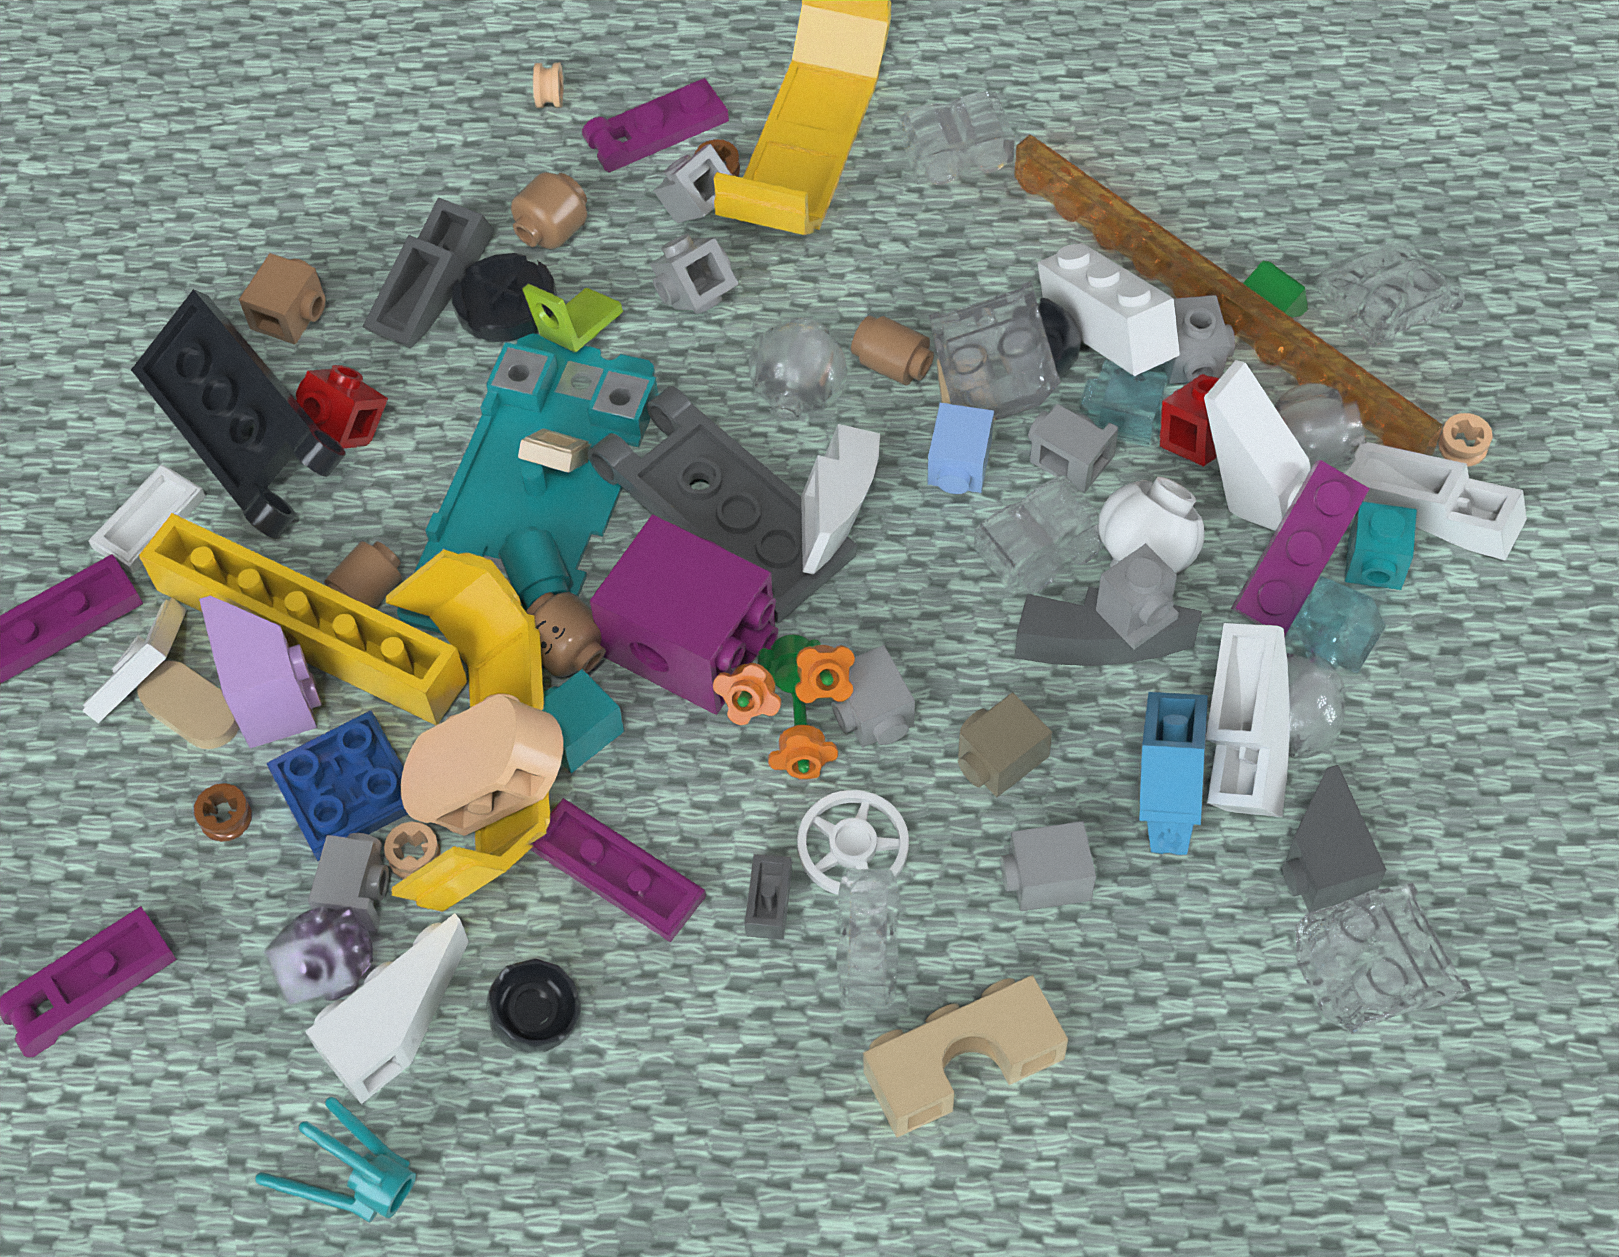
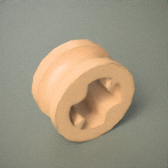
M542 63L534 64L533 91L536 108H544L547 102L553 103L555 108L562 107L564 83L561 63H553L551 68H545Z
M1471 413L1453 415L1445 422L1438 441L1439 451L1445 459L1466 463L1467 467L1479 464L1485 458L1492 441V429L1480 416ZM1457 433H1464L1467 440H1475L1474 446H1467L1462 439L1455 440Z
M411 821L398 825L387 835L384 843L385 857L389 862V866L394 874L402 879H405L441 855L436 835L430 827L421 822ZM407 842L415 847L421 844L424 855L418 860L411 855L404 858L401 847Z

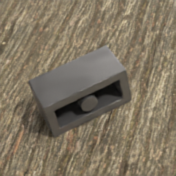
M753 855L745 916L746 937L784 940L792 876L791 857Z

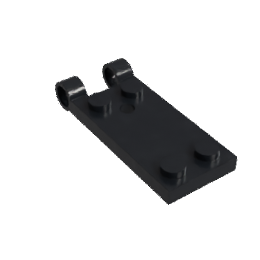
M193 289L131 369L133 374L242 509L248 522L261 533L271 538L278 539L296 517L292 507L268 489V486L291 457L295 454L309 469L321 476L328 477L346 455L343 447L334 438L319 429L211 298ZM255 424L253 434L248 439L249 428Z

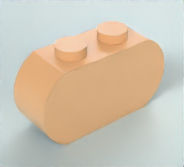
M508 694L490 695L479 704L459 714L449 716L446 721L421 733L407 756L401 778V798L406 812L415 820L424 823L431 822L446 827L454 833L466 836L542 800L552 787L561 765L563 735L558 721L551 714L521 703L518 698Z

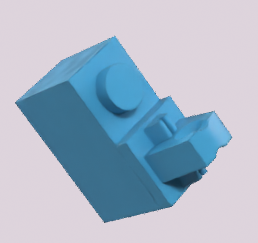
M1148 692L1142 742L1139 821H1147L1150 848L1153 853L1187 855L1193 825H1201L1208 695Z

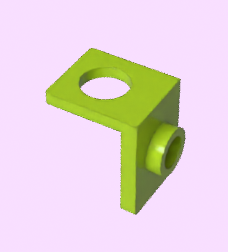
M528 284L523 288L539 334L545 339L574 352H577L587 342L596 337L601 330L623 312L621 302L590 288H584L567 304L564 303L562 298ZM542 304L547 306L554 313V315H552L549 318L548 315L545 313Z

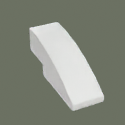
M838 424L825 456H817L801 495L803 572L815 574L833 557L846 540L874 478L879 458L880 433Z
M1362 441L1344 474L1370 488L1363 502L1417 509V528L1469 551L1501 560H1506L1527 520L1523 490L1470 479L1466 463Z
M1224 623L1205 740L1216 744L1207 803L1225 811L1282 817L1289 754L1290 700L1284 629L1280 626Z

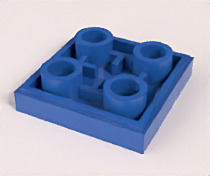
M372 710L266 763L317 861L320 860L327 835L345 838L351 833L369 835L408 814L401 798V778L404 767Z

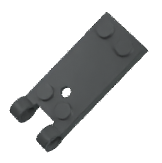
M668 386L647 403V410L651 419L668 437L644 457L640 458L622 438L614 433H609L588 450V458L596 472L608 483L613 485L618 483L653 515L698 537L712 541L727 551L771 572L773 598L776 599L774 616L777 624L856 557L857 544L847 536L833 557L815 574L803 572L801 496L696 408L679 389L673 386ZM701 478L708 481L710 486L703 490L691 488L689 484L692 480Z

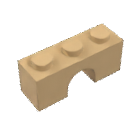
M1033 975L1018 982H1015L1013 978L998 981L982 993L981 999L961 1008L958 1004L946 1005L929 1015L925 1021L926 1024L907 1033H904L901 1029L889 1031L876 1038L870 1044V1049L863 1052L864 1074L896 1138L953 1112L954 1090L944 1073V1068L954 1057L960 1054L975 1052L990 1057L999 1066L1009 1085L1065 1059L1068 1038Z

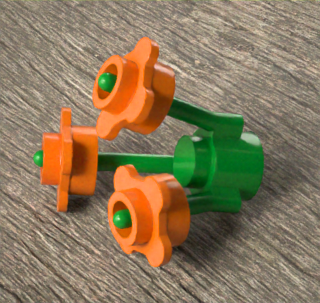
M785 635L777 639L771 649L763 648L759 650L758 663L743 664L737 667L732 674L726 672L718 674L713 682V689L715 693L723 696L729 708L728 718L738 725H746L752 717L761 714L767 716L777 714L781 707V698L775 694V685L782 691L791 693L794 726L786 729L780 735L779 750L772 751L768 755V764L774 770H787L788 774L798 779L818 778L821 768L827 762L834 761L838 757V748L833 742H825V736L821 730L807 725L806 703H812L817 698L832 697L837 702L848 699L853 693V685L849 681V667L853 665L855 657L853 652L844 645L834 648L829 645H821L820 641L816 639L809 641L800 635Z

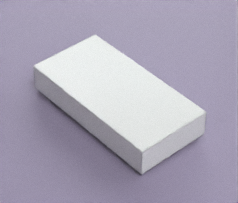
M161 464L88 541L95 551L105 557L113 554L121 567L134 574L143 565L139 554L170 514L173 513L186 519L206 495L201 487Z

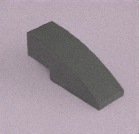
M438 197L418 238L408 235L362 327L369 332L411 348L431 328L452 299L453 287L456 281L459 280L460 283L467 276L466 269L479 261L495 231L486 218L480 213Z
M1088 586L1084 606L1027 593L1017 630L1015 658L1056 665L1098 666L1127 664L1164 657L1194 647L1202 611L1173 605L1179 612L1178 619L1133 650L1096 611L1098 588Z

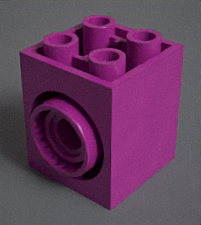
M653 514L589 600L594 623L601 631L600 645L606 650L604 658L715 715L719 713L725 704L723 696L715 693L713 689V682L717 675L722 672L732 674L737 667L753 663L758 656L759 650L763 648L771 649L778 636V628L775 627L774 616L776 599L773 598L771 572L727 551L712 541L698 537Z

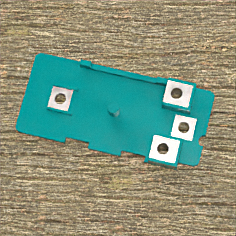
M534 333L519 338L516 344L505 342L486 383L488 391L480 407L481 418L439 512H433L425 529L428 542L414 573L445 549L457 554L472 553L490 559L501 572L506 574L499 557V550L506 543V537L519 528L534 526L537 530H547L551 533L570 578V584L567 588L570 593L579 597L587 577V572L578 570V567L592 534L603 537L623 487L618 483L613 485L605 481L596 472L589 459L587 463L569 473L520 459L518 454L521 439L544 428L586 440L591 444L592 448L609 433H614L628 445L639 448L651 420L647 410V403L658 395L653 363L646 359L620 354L616 359L607 360L601 356V349L585 345L577 352H574ZM581 376L592 380L591 385L586 389L579 390L572 386V382ZM521 604L523 609L527 611L526 605ZM398 607L397 615L400 621L410 626L442 634L429 616Z

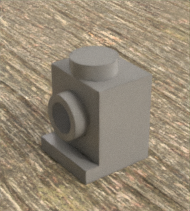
M708 144L692 157L685 155L667 167L664 171L665 179L653 191L673 220L681 223L704 217L715 208V173L732 174L712 145Z
M1056 404L1050 413L1042 411L1029 430L1028 439L1032 441L1030 462L1085 494L1115 456L1118 427L1109 422L1104 429H1101L1087 416L1081 413H1073Z
M1145 543L1101 574L1096 611L1134 650L1178 619L1179 612L1173 607L1172 601L1177 574Z
M351 833L347 838L326 836L308 898V903L319 923L378 931L380 919L373 906L374 900L381 901L384 898L389 878L388 866L383 864L380 857L382 848L380 840L362 833Z

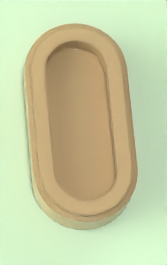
M162 661L137 686L138 697L146 711L196 747L202 749L221 747L230 742L239 730V726L223 697L222 690L181 662Z

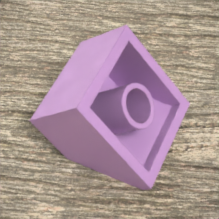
M211 595L200 598L199 601L223 697L249 748L317 728L312 708L322 706L314 676L312 673H309L300 644L289 647L281 626Z

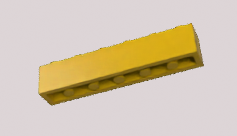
M170 514L139 554L157 591L202 612L199 599L211 595L281 626L289 647L300 644L306 663L434 725L439 724L467 683L457 647L176 514Z

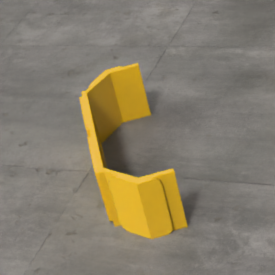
M802 0L792 61L743 178L719 172L715 173V215L802 235L813 233L814 229L820 230L879 79L882 56L885 51L891 21L890 0Z
M443 549L386 595V604L429 616L449 643L457 647L460 657L468 666L470 708L484 701L490 695L508 694L518 698L521 703L543 710L539 629L535 628V616L526 613L521 606L517 592L492 560L472 553L457 554ZM549 792L542 800L476 830L475 851L456 846L451 847L392 887V896L416 901L419 907L443 912L502 875L533 847L531 843L546 834V829L550 823Z

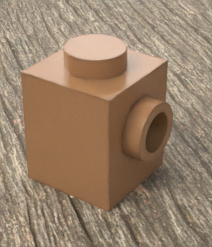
M269 253L239 298L251 330L296 345L310 321L315 322L321 317L326 301L316 268L303 260L296 258L287 259Z

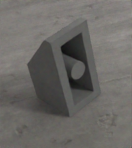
M1339 765L1326 769L1294 835L1286 861L1282 865L1284 879L1289 891L1293 896H1302L1309 913L1377 893L1387 870Z

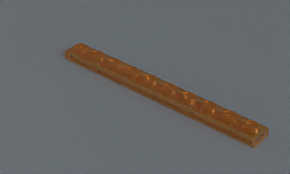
M1031 134L1016 145L1014 177L1026 192L1033 195L1039 194L1053 204L1065 220L1069 222L1076 221L1094 234L1096 240L1104 248L1109 250L1116 249L1130 259L1142 275L1148 278L1155 277L1172 289L1176 298L1216 295L1224 324L1232 326L1234 336L1236 335L1253 347L1262 361L1271 366L1278 365L1295 377L1305 392L1313 396L1320 395L1337 407L1343 418L1350 424L1357 427L1363 426L1380 438L1385 446L1430 456L1433 455L1443 424Z

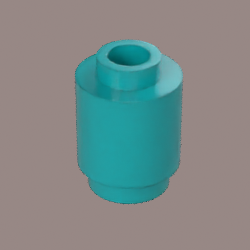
M526 526L511 532L506 537V543L499 550V557L511 586L520 598L521 604L526 605L528 609L545 593L551 592L557 595L569 592L567 587L570 584V578L549 531L537 530L534 526Z

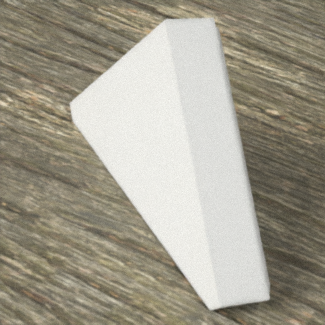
M174 598L166 599L162 603L146 640L139 635L134 639L112 667L114 674L84 702V713L99 723L167 658L187 611L185 607Z

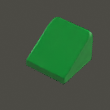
M1263 260L1241 285L1240 289L1244 294L1279 318L1302 316L1308 310L1305 286L1268 260Z

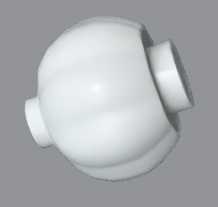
M1158 476L1154 483L1147 480H1139L1124 485L1113 492L1104 503L1098 522L1101 541L1113 557L1110 567L1146 543L1176 574L1188 568L1200 553L1205 537L1202 517L1193 507L1196 502L1194 495L1180 484Z

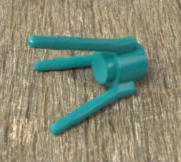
M329 1097L325 1101V1106L375 1156L367 1153L362 1157L308 1121H303L299 1124V1131L353 1168L347 1187L355 1191L354 1197L263 1172L258 1173L255 1177V1181L259 1185L350 1211L371 1223L377 1213L387 1219L395 1215L411 1191L416 1174L407 1169L410 1164L409 1161L392 1152L336 1098Z

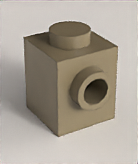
M1012 692L989 711L982 708L973 713L964 722L959 734L958 765L964 776L974 786L981 787L985 785L998 797L1049 758L1052 731Z

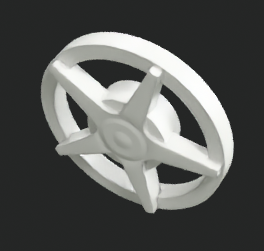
M862 790L839 791L817 801L803 817L797 837L798 856L806 874L824 890L845 897L867 896L889 886L901 873L908 856V830L901 814L884 798ZM861 803L855 818L843 819L836 825L819 817L824 811L836 805ZM870 806L878 809L891 820L897 830L899 839L877 837L874 828L867 822ZM812 825L829 838L830 852L816 865L813 864L806 845L808 832ZM899 849L897 858L890 869L877 879L871 880L867 864L873 859L875 853ZM838 864L846 868H855L862 883H841L827 877L823 872Z

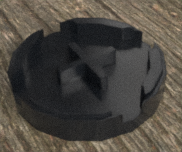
M517 253L492 255L472 264L466 269L467 276L460 283L459 280L456 281L452 292V305L462 328L476 338L493 342L517 340L536 332L538 329L523 288L530 284L557 296L554 278L547 266L538 260V265L527 261L526 255ZM542 304L545 313L550 318L553 312Z

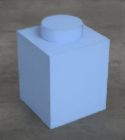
M947 403L939 404L928 455V485L938 486L941 490L951 494H963L967 491L982 493L992 443L994 410Z

